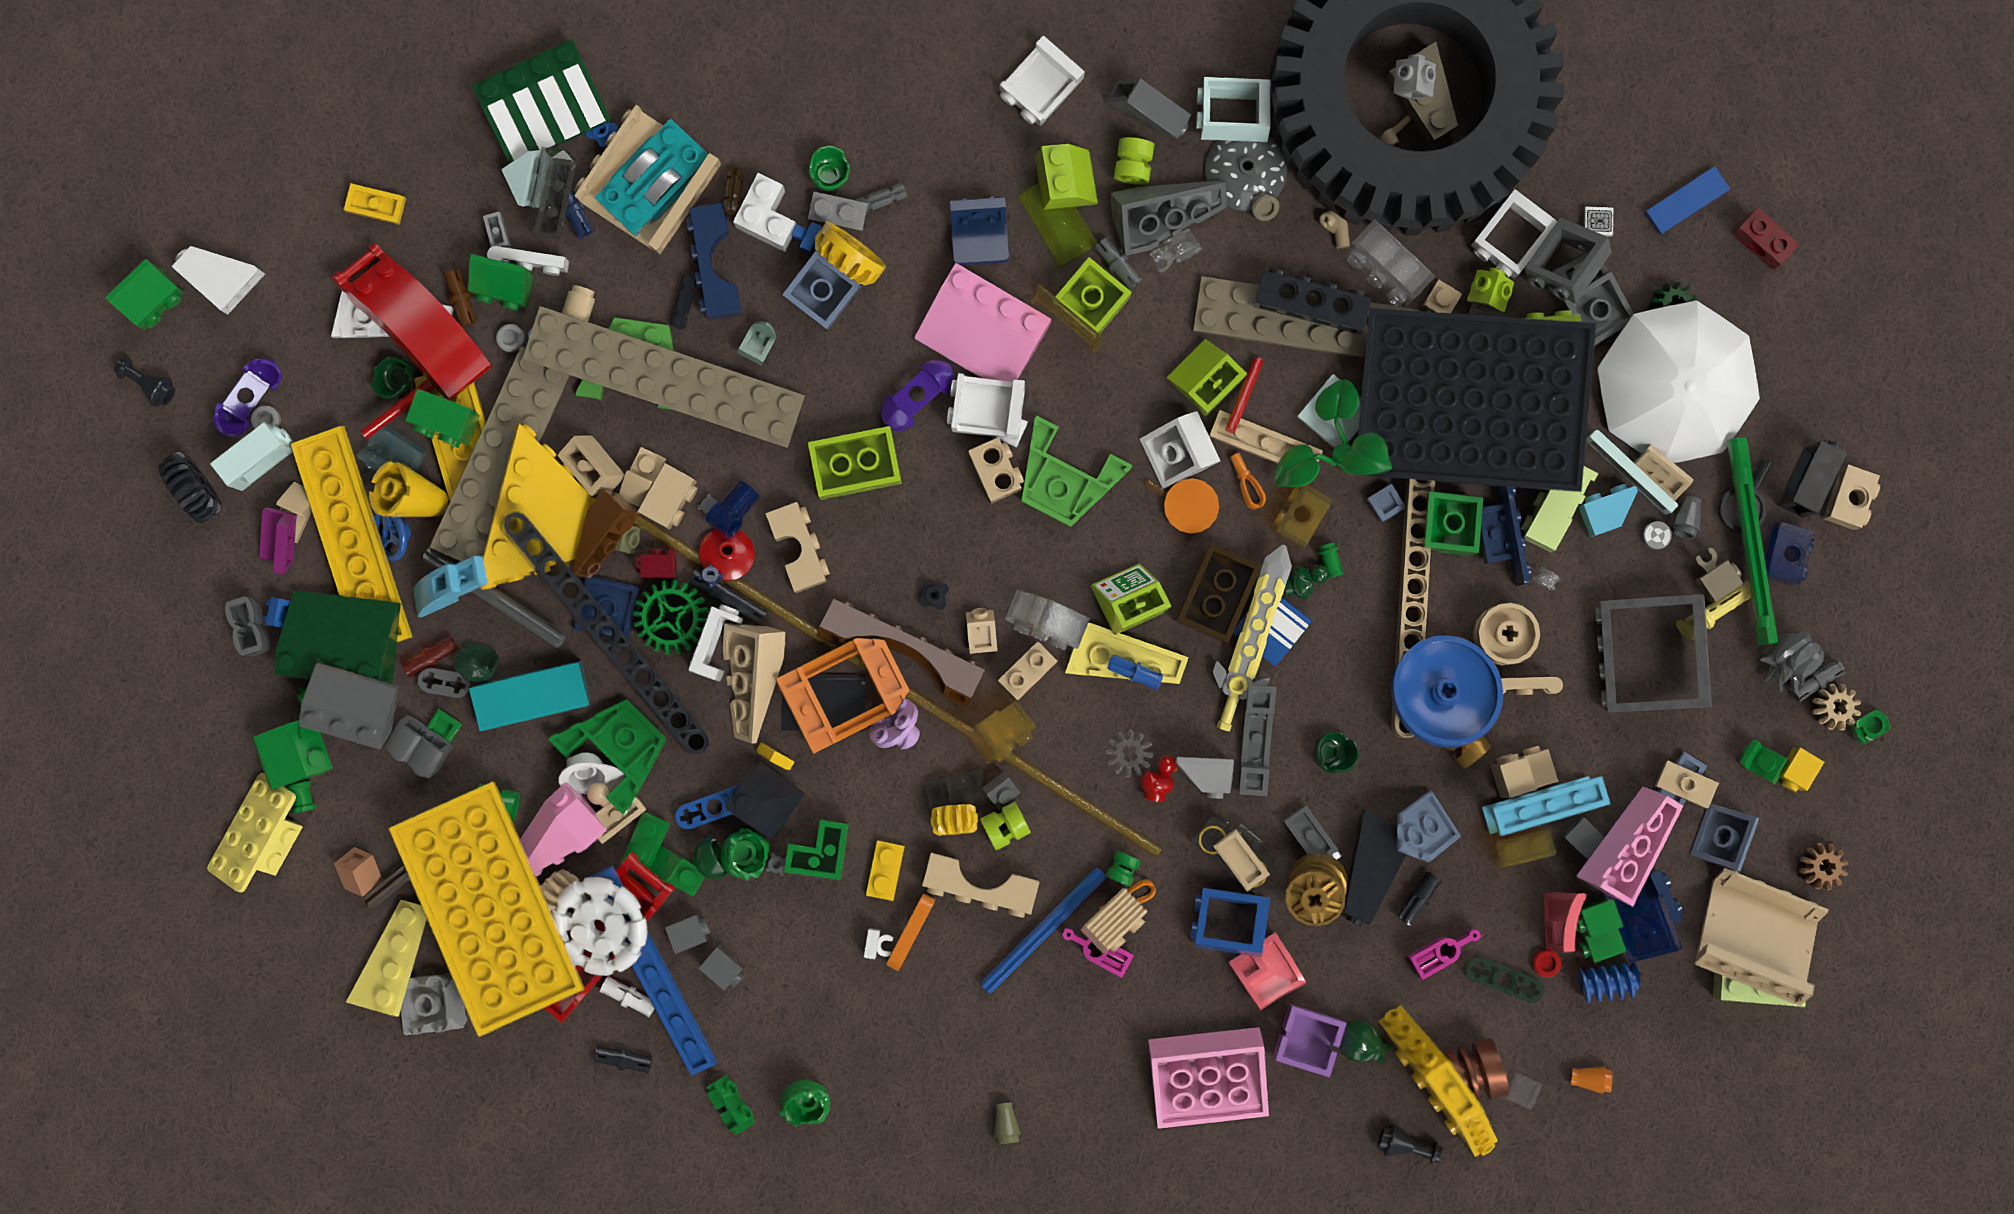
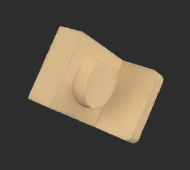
M1438 280L1421 310L1424 312L1451 313L1462 293Z
M977 608L972 610V612H967L970 654L997 651L994 611Z

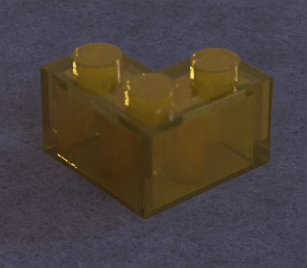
M1016 700L1001 712L997 710L976 725L969 739L988 764L994 760L1000 763L1012 754L1011 751L1015 749L1016 744L1022 747L1034 738L1032 733L1036 725Z

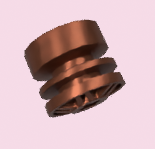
M1492 1038L1473 1042V1056L1469 1057L1463 1046L1457 1047L1459 1060H1457L1452 1049L1444 1051V1056L1478 1103H1480V1089L1484 1090L1490 1100L1509 1095L1505 1070Z

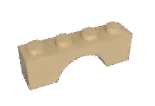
M931 853L923 886L928 887L927 892L934 895L943 896L944 892L955 894L954 900L969 904L971 899L982 901L981 907L996 911L998 906L1009 909L1008 914L1024 918L1025 913H1032L1039 880L1012 874L1002 885L992 889H982L973 886L964 878L960 870L959 859Z

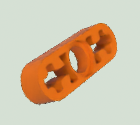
M923 893L886 964L887 966L899 971L936 899Z

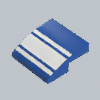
M1284 597L1278 603L1262 655L1275 667L1312 622V619ZM1248 612L1233 631V634L1238 638L1243 630Z

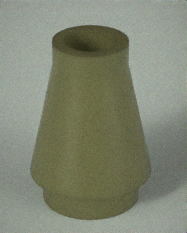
M1012 1103L996 1104L993 1138H996L997 1145L1019 1142L1021 1132Z

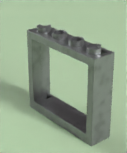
M1704 594L1600 601L1601 607L1596 608L1597 624H1602L1603 635H1598L1599 652H1604V663H1600L1599 668L1600 679H1606V690L1601 691L1602 707H1607L1608 713L1712 707ZM1693 604L1699 699L1617 704L1610 609Z

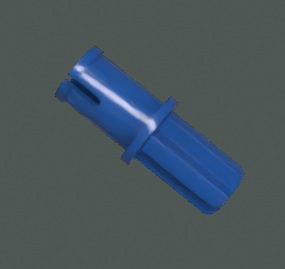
M1112 655L1107 665L1108 670L1129 678L1130 682L1136 681L1156 691L1163 679L1162 673L1142 666L1141 662L1136 664L1117 655Z

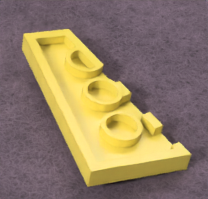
M1083 621L1065 673L1129 679L1108 670L1109 659L1112 655H1117L1136 664L1141 662L1142 666L1162 673V683L1180 684L1189 657L1120 633L1114 635L1112 630Z
M404 900L399 902L346 1001L347 1003L399 1017L427 920L422 905Z

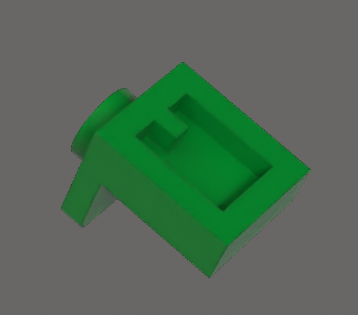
M1753 739L1750 745L1748 744L1744 747L1740 756V764L1745 770L1774 785L1789 762L1787 758L1762 746L1755 739Z

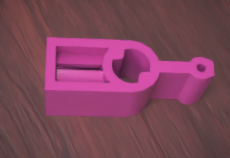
M1065 927L1061 933L1066 940L1072 939L1083 945V953L1088 960L1121 978L1134 956L1121 947L1115 952L1109 949L1105 954L1101 952L1098 956L1090 955L1091 950L1088 947L1092 942L1089 938L1084 939L1076 935L1068 927ZM1107 954L1110 955V956H1112V957H1114V958H1116V959H1118V960H1120L1121 962H1123V964H1121V963L1117 962L1116 960H1114V959L1108 957Z
M1470 928L1466 930L1464 935L1455 940L1449 937H1440L1407 955V958L1417 976L1424 980L1455 962L1460 956V947L1470 941L1479 940L1481 934L1477 929ZM1443 944L1452 946V952L1449 956L1440 954V948Z

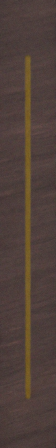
M574 477V479H575L580 485H582V484L577 480V478ZM640 515L634 520V525L703 568L697 551ZM741 579L725 581L734 589L830 650L838 648V646L817 637L818 628ZM859 654L846 659L868 673ZM908 686L909 692L905 698L1153 856L1157 857L1161 852L1162 847Z

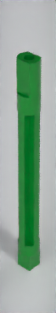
M1733 438L1727 440L1736 492L1758 646L1778 643L1764 559L1747 438Z

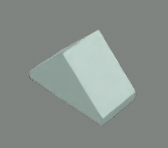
M528 151L502 169L518 205H539L549 151Z

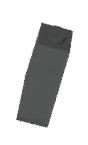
M1141 78L1118 79L1105 101L1106 104L1165 138L1178 139V137L1182 136L1188 128L1187 122L1191 114Z

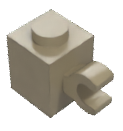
M1713 548L1706 549L1709 555L1708 562L1702 561L1699 555L1694 557L1695 564L1704 572L1703 575L1694 581L1707 601L1713 603L1744 583L1740 579L1742 574L1734 563L1730 564L1729 561H1724L1716 565L1717 553Z

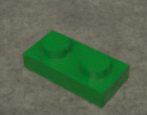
M643 812L621 863L634 852L639 857L638 860L650 870L670 823L652 814Z

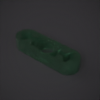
M1472 957L1465 964L1466 976L1476 983L1528 1003L1538 1002L1543 997L1544 987L1536 978L1481 957ZM1479 962H1482V968L1490 972L1492 971V966L1496 967L1491 974V983L1486 982L1489 977L1483 974H1478L1477 977H1474L1475 972L1471 970L1472 965L1477 966ZM1501 972H1508L1512 978L1511 984L1506 988L1499 987L1496 981L1498 974ZM1518 976L1522 977L1519 981L1521 984L1530 986L1531 982L1534 983V988L1537 989L1536 995L1531 994L1527 998V992L1517 988L1516 994L1512 992L1517 986Z

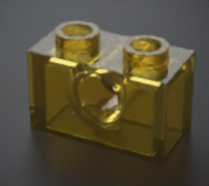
M1309 485L1302 486L1300 489L1298 487L1293 489L1287 499L1291 503L1286 512L1281 510L1273 525L1277 526L1274 531L1275 534L1300 549L1306 547L1333 501ZM1296 508H1303L1307 511L1308 519L1306 522H1298L1294 518Z

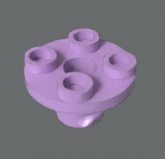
M904 698L896 713L871 725L869 731L871 741L880 748H888L896 744L901 750L912 747L920 736V731L915 726L918 717L917 707L910 700Z

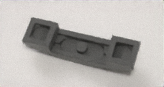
M1248 684L1242 735L1239 794L1267 796L1271 734L1277 686Z

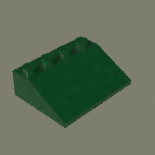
M294 590L277 645L274 675L311 679L315 665L321 663L393 684L401 603Z

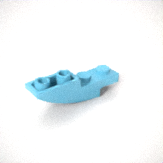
M473 556L456 565L446 564L423 577L413 589L417 616L424 617L459 601V596L488 584L483 557Z

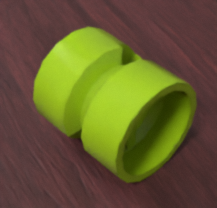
M1121 138L1117 154L1121 160L1116 162L1114 179L1125 183L1148 184L1151 166L1148 165V162L1152 161L1155 144L1139 138Z
M1015 801L1002 807L1000 814L992 812L980 818L996 851L1009 845L1011 838L1018 840L1031 833ZM1006 823L1008 829L1000 831L999 826Z

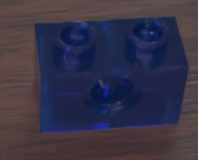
M1783 522L1773 525L1765 558L1767 578L1769 580L1792 586L1801 584V581L1805 580L1808 572V565L1805 564L1807 555L1812 552L1815 539L1812 538L1813 530ZM1787 547L1794 551L1795 557L1792 562L1788 561L1784 556Z

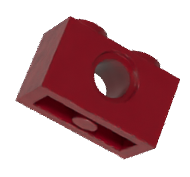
M1759 208L1752 211L1732 233L1772 270L1780 266L1800 245Z

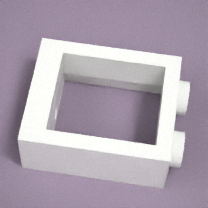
M1515 189L1471 244V247L1475 249L1473 252L1478 258L1483 261L1490 260L1497 266L1496 269L1506 273L1505 276L1507 278L1511 276L1515 279L1533 257L1557 221ZM1509 207L1542 232L1518 264L1485 241V238Z

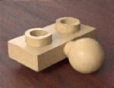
M597 782L588 788L587 797L593 804L602 806L596 814L607 829L598 838L603 844L643 813L646 807L636 797L627 815L623 816L606 799V796L610 793L608 787L603 783Z

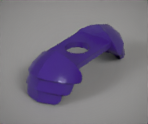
M260 358L247 363L242 368L245 372L222 403H217L213 417L215 426L221 434L234 438L242 435L250 426V422L246 418L268 388L272 390L277 389L278 383L282 379V372L271 359ZM242 388H250L253 392V398L248 403H242L237 398L238 391Z
M939 360L925 362L919 366L922 371L893 397L890 394L887 395L880 409L881 420L884 426H890L894 431H904L915 424L912 417L940 391L947 395L951 389L952 380H955L950 364ZM914 386H920L925 391V397L920 402H914L909 398V391Z

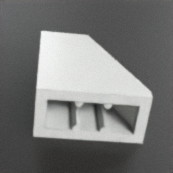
M192 246L182 250L176 256V262L172 266L226 314H229L265 275L264 272L253 265Z

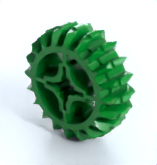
M677 580L672 581L671 588L668 587L667 581H661L662 590L660 591L655 584L651 585L654 594L651 596L648 592L644 591L642 595L648 599L647 602L644 603L639 600L636 602V605L643 607V611H634L633 613L636 617H642V621L634 623L636 628L644 627V630L637 634L638 637L643 638L648 635L649 637L644 644L650 646L655 641L654 651L659 652L662 646H664L665 655H670L671 647H674L676 654H681L680 645H684L685 649L690 651L692 647L688 642L689 640L698 644L700 639L695 634L697 632L702 634L704 629L699 628L700 623L706 624L707 622L706 618H701V614L709 612L708 608L698 607L705 602L703 597L696 600L693 599L697 595L698 590L692 589L687 593L689 588L687 583H683L679 590ZM679 595L689 603L673 608L664 596ZM657 601L660 608V616L654 623L650 624V611ZM666 609L672 613L678 612V618H675L677 619L676 626L670 622L664 623L665 617H667L665 615L667 613ZM693 610V623L690 630L685 634L682 620ZM670 627L678 639L663 640L654 632Z

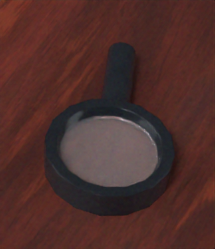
M1765 459L1761 460L1753 476L1759 526L1766 518L1767 505L1764 497L1758 490L1772 465L1770 461ZM1734 487L1727 491L1720 499L1718 506L1719 518L1729 530L1742 533Z

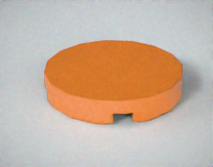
M1194 478L1181 480L1173 485L1166 494L1164 502L1165 517L1170 525L1187 534L1201 533L1209 528L1217 518L1219 511L1218 496L1213 488L1206 482Z

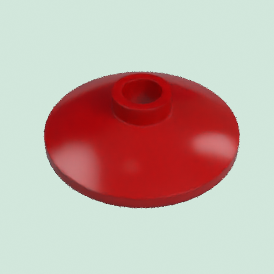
M721 527L711 531L705 536L699 549V559L703 569L707 568L708 565H713L719 573L723 574V579H720L722 581H732L743 577L752 567L755 557L754 546L750 538L741 530L733 527ZM729 547L733 552L730 555H725L722 549Z

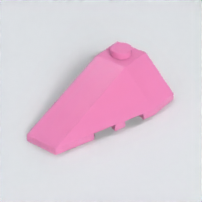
M565 782L544 802L520 841L535 876H538L546 866L552 863L558 865L564 861V856L573 851L580 853L588 848L607 829L587 799Z

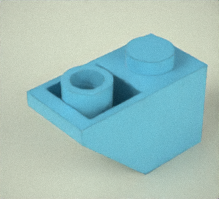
M1623 484L1610 489L1611 495L1601 497L1600 493L1584 498L1586 504L1579 506V510L1589 537L1622 526L1637 494L1636 486L1627 488V485Z

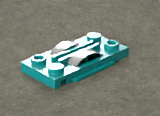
M670 118L654 136L649 137L611 176L609 183L594 198L636 237L645 224L647 225L651 220L657 221L681 196L708 156V153Z

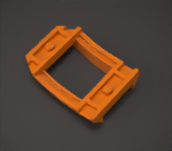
M856 638L776 678L779 691L782 693L806 741V745L813 754L896 713L901 702L909 692V688L885 640ZM859 654L883 703L832 728L808 678Z

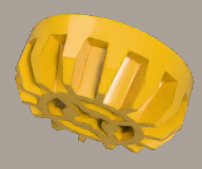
M829 221L825 222L815 236V250L822 257L826 258L828 263L834 265L840 272L846 274L851 280L854 279L858 284L865 286L875 283L886 268L885 263L870 249L845 230Z

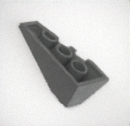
M1224 180L1135 187L1110 193L1112 219L1125 256L1152 250L1159 246V242L1171 235L1175 237L1181 234V230L1193 223H1200L1227 208Z

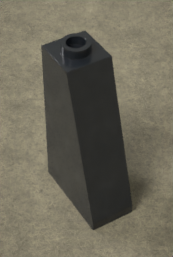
M1364 809L1360 815L1347 881L1345 903L1342 912L1348 914L1346 920L1361 927L1362 923L1370 926L1407 855L1397 851V826Z

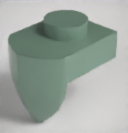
M765 321L756 322L751 325L737 353L762 366L776 340V332L773 326Z

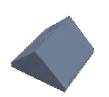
M1710 803L1690 855L1729 870L1740 871L1759 818Z

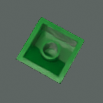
M471 254L468 291L475 296L474 300L485 304H491L492 300L502 302L501 307L513 311H518V307H527L534 276L526 267Z
M145 259L105 298L136 326L145 330L147 327H154L161 320L160 315L167 308H174L181 301L180 296L184 291L162 268Z
M1429 491L1423 547L1440 553L1463 556L1479 553L1483 498Z
M300 720L252 738L270 791L322 775L333 768L320 732L299 726Z

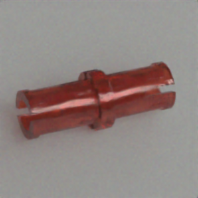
M449 635L430 647L428 645L424 646L421 652L405 661L403 660L401 664L403 667L405 666L403 669L406 674L412 677L430 665L432 667L438 665L439 660L459 651L458 646H455L454 638Z

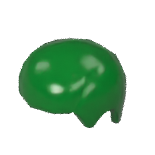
M828 145L818 148L812 154L808 163V173L812 182L818 188L832 191L839 189L847 182L850 164L845 158L843 150Z

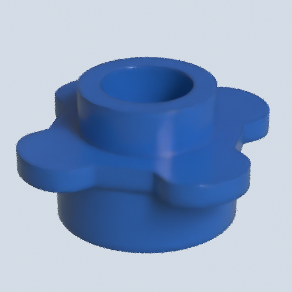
M604 123L586 132V136L589 139L596 140L600 147H607L606 141L613 132H618V126L615 123Z

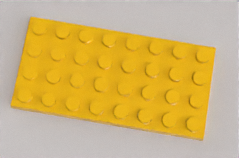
M495 782L484 785L389 828L478 1037L584 990Z

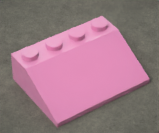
M955 263L914 339L980 378L1013 382L1014 379L1018 380L1051 325V318Z
M1260 1027L1148 1040L1158 1128L1269 1116L1265 1053Z

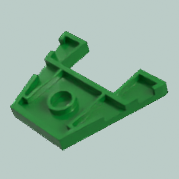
M627 699L596 714L595 717L585 722L577 723L571 726L570 729L560 734H555L548 739L566 758L589 739L623 772L626 778L606 796V799L623 816H626L667 740Z

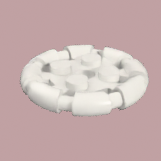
M600 877L585 878L583 882L575 881L564 888L556 899L558 902L556 909L552 910L551 913L574 966L578 964L585 968V972L590 974L612 975L613 971L618 970L622 972L633 965L640 957L641 946L645 945L647 939L646 918L641 915L639 910L641 906L637 899L625 887L622 886L620 888L614 885L612 880ZM585 893L590 894L592 899L587 900ZM608 895L614 897V901L607 898ZM568 907L576 909L574 914L567 911ZM629 913L631 921L625 922L623 914ZM595 919L604 922L606 927L604 932L599 931L595 927ZM571 930L572 939H569L566 931ZM626 937L629 938L630 944L624 941ZM585 949L593 953L591 958L583 955ZM612 951L615 956V959L611 960L609 956V953Z

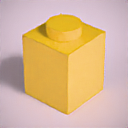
M1801 747L1793 748L1787 757L1789 762L1779 777L1783 780L1781 785L1793 792H1797V790L1808 791L1824 761Z

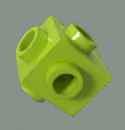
M1490 268L1489 271L1477 270L1467 301L1484 311L1504 313L1512 294L1514 282L1505 276L1506 273L1500 269Z

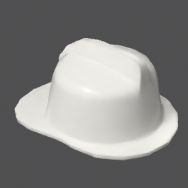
M580 753L574 757H568L566 768L559 776V784L562 786L567 782L580 794H587L588 788L593 783L600 782L605 784L609 792H611L626 777L619 769L604 765L595 754Z

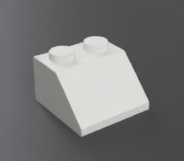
M1197 411L1178 417L1140 438L1163 489L1220 462Z

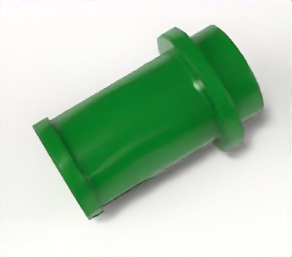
M1335 542L1319 546L1320 552L1317 553L1321 555L1323 564L1329 571L1328 578L1344 574L1337 553L1339 546L1336 547Z

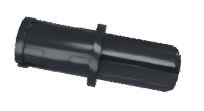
M1427 872L1416 890L1410 892L1412 896L1398 914L1399 919L1405 924L1412 925L1424 906H1429V899L1439 885L1442 884V881L1434 874Z

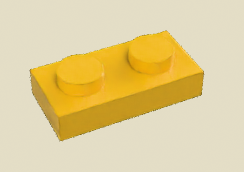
M350 184L344 211L400 225L406 198L401 195Z
M877 840L866 896L894 901L905 846Z

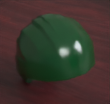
M1352 1020L1346 1023L1339 1046L1341 1054L1354 1062L1375 1060L1379 1063H1384V1053L1392 1049L1391 1044L1381 1040L1376 1027L1364 1020Z

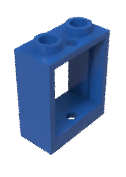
M1203 888L1202 895L1196 896L1194 911L1200 913L1198 923L1193 922L1190 939L1196 940L1195 947L1262 957L1270 898ZM1209 899L1257 906L1252 945L1203 938Z

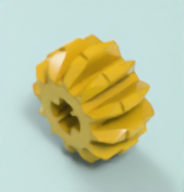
M971 804L940 806L931 810V826L933 827V833L938 836L973 833L977 830L978 815L975 807Z

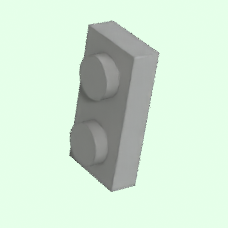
M813 192L808 219L820 222L829 221L838 226L863 230L868 203Z

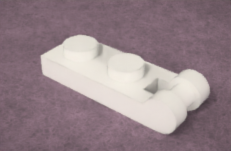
M498 246L491 247L487 252V257L490 259L526 267L528 271H532V267L542 268L543 273L556 276L559 275L560 271H568L569 261L562 256Z

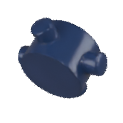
M708 565L702 574L698 575V579L703 580V583L712 589L719 582V579H723V574L719 573L713 565Z

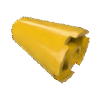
M386 462L373 476L372 483H375L374 492L369 491V500L376 514L384 517H439L449 506L448 495L444 490L402 463Z

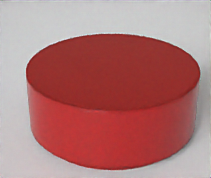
M1542 949L1533 956L1532 967L1542 977H1553L1560 971L1561 959L1555 951Z

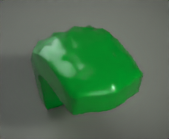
M1875 709L1856 720L1855 724L1850 726V731L1854 739L1859 744L1864 745L1887 732L1891 726L1888 716L1881 710Z

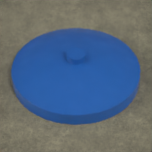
M1435 636L1420 641L1401 657L1392 676L1391 698L1398 718L1414 736L1434 746L1453 748L1476 741L1494 725L1502 708L1503 685L1494 662L1477 645L1455 636Z

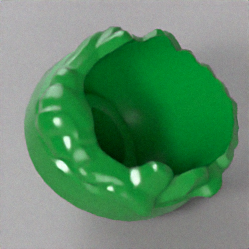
M741 828L739 831L728 836L722 845L721 861L727 873L736 878L747 881L750 877L758 878L763 872L765 861L768 858L769 842L758 833L752 832L750 829Z
M796 1080L782 1092L779 1115L783 1116L788 1123H792L795 1127L805 1123H823L830 1109L829 1094L822 1085L813 1080Z

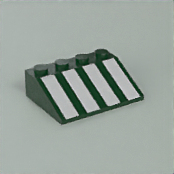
M573 39L472 85L509 164L528 151H548L611 121Z

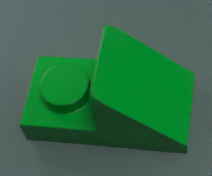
M662 845L650 869L663 882L670 883L693 897L705 879L698 872L695 864Z

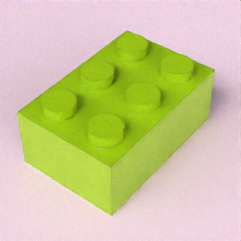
M890 426L808 442L820 500L902 484Z

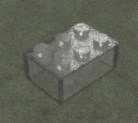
M1375 219L1351 243L1345 252L1349 256L1347 261L1357 270L1362 268L1369 275L1367 277L1368 281L1377 289L1382 287L1389 294L1387 296L1388 300L1398 308L1400 306L1407 308L1436 277Z

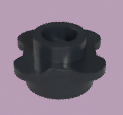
M930 580L924 581L922 584L923 595L919 599L920 605L922 607H936L937 610L944 609L946 607L945 595L949 592L947 584L941 583L938 585L933 584ZM936 593L937 596L933 598L931 594Z

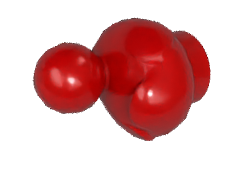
M1167 755L1161 757L1157 762L1159 772L1145 771L1140 777V785L1144 789L1143 797L1147 800L1163 802L1165 801L1166 794L1174 787V779L1170 774L1177 771L1178 767H1176L1175 759Z

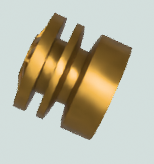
M1311 853L1297 860L1289 873L1286 889V904L1289 912L1298 921L1313 926L1331 923L1339 917L1344 908L1347 889V875L1344 867L1336 858L1323 853Z

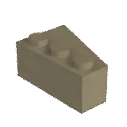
M1436 42L1417 53V55L1425 56V60L1436 64L1433 97L1410 100L1396 94L1429 147L1453 133L1458 126ZM1396 67L1391 69L1385 78L1393 91Z

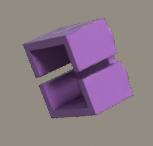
M1289 1003L1282 1024L1286 1034H1279L1273 1058L1276 1061L1330 1077L1337 1052L1330 1049L1329 1045L1331 1043L1333 1046H1340L1346 1022Z

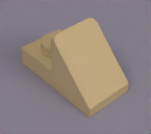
M641 447L630 471L627 470L619 494L627 502L640 507L667 459Z
M293 482L277 501L276 505L281 507V511L297 514L295 543H298L312 509L304 486Z

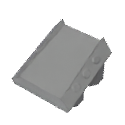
M451 973L409 979L401 1007L403 1033L405 1035L444 1032L464 1027L467 1021L464 1002Z

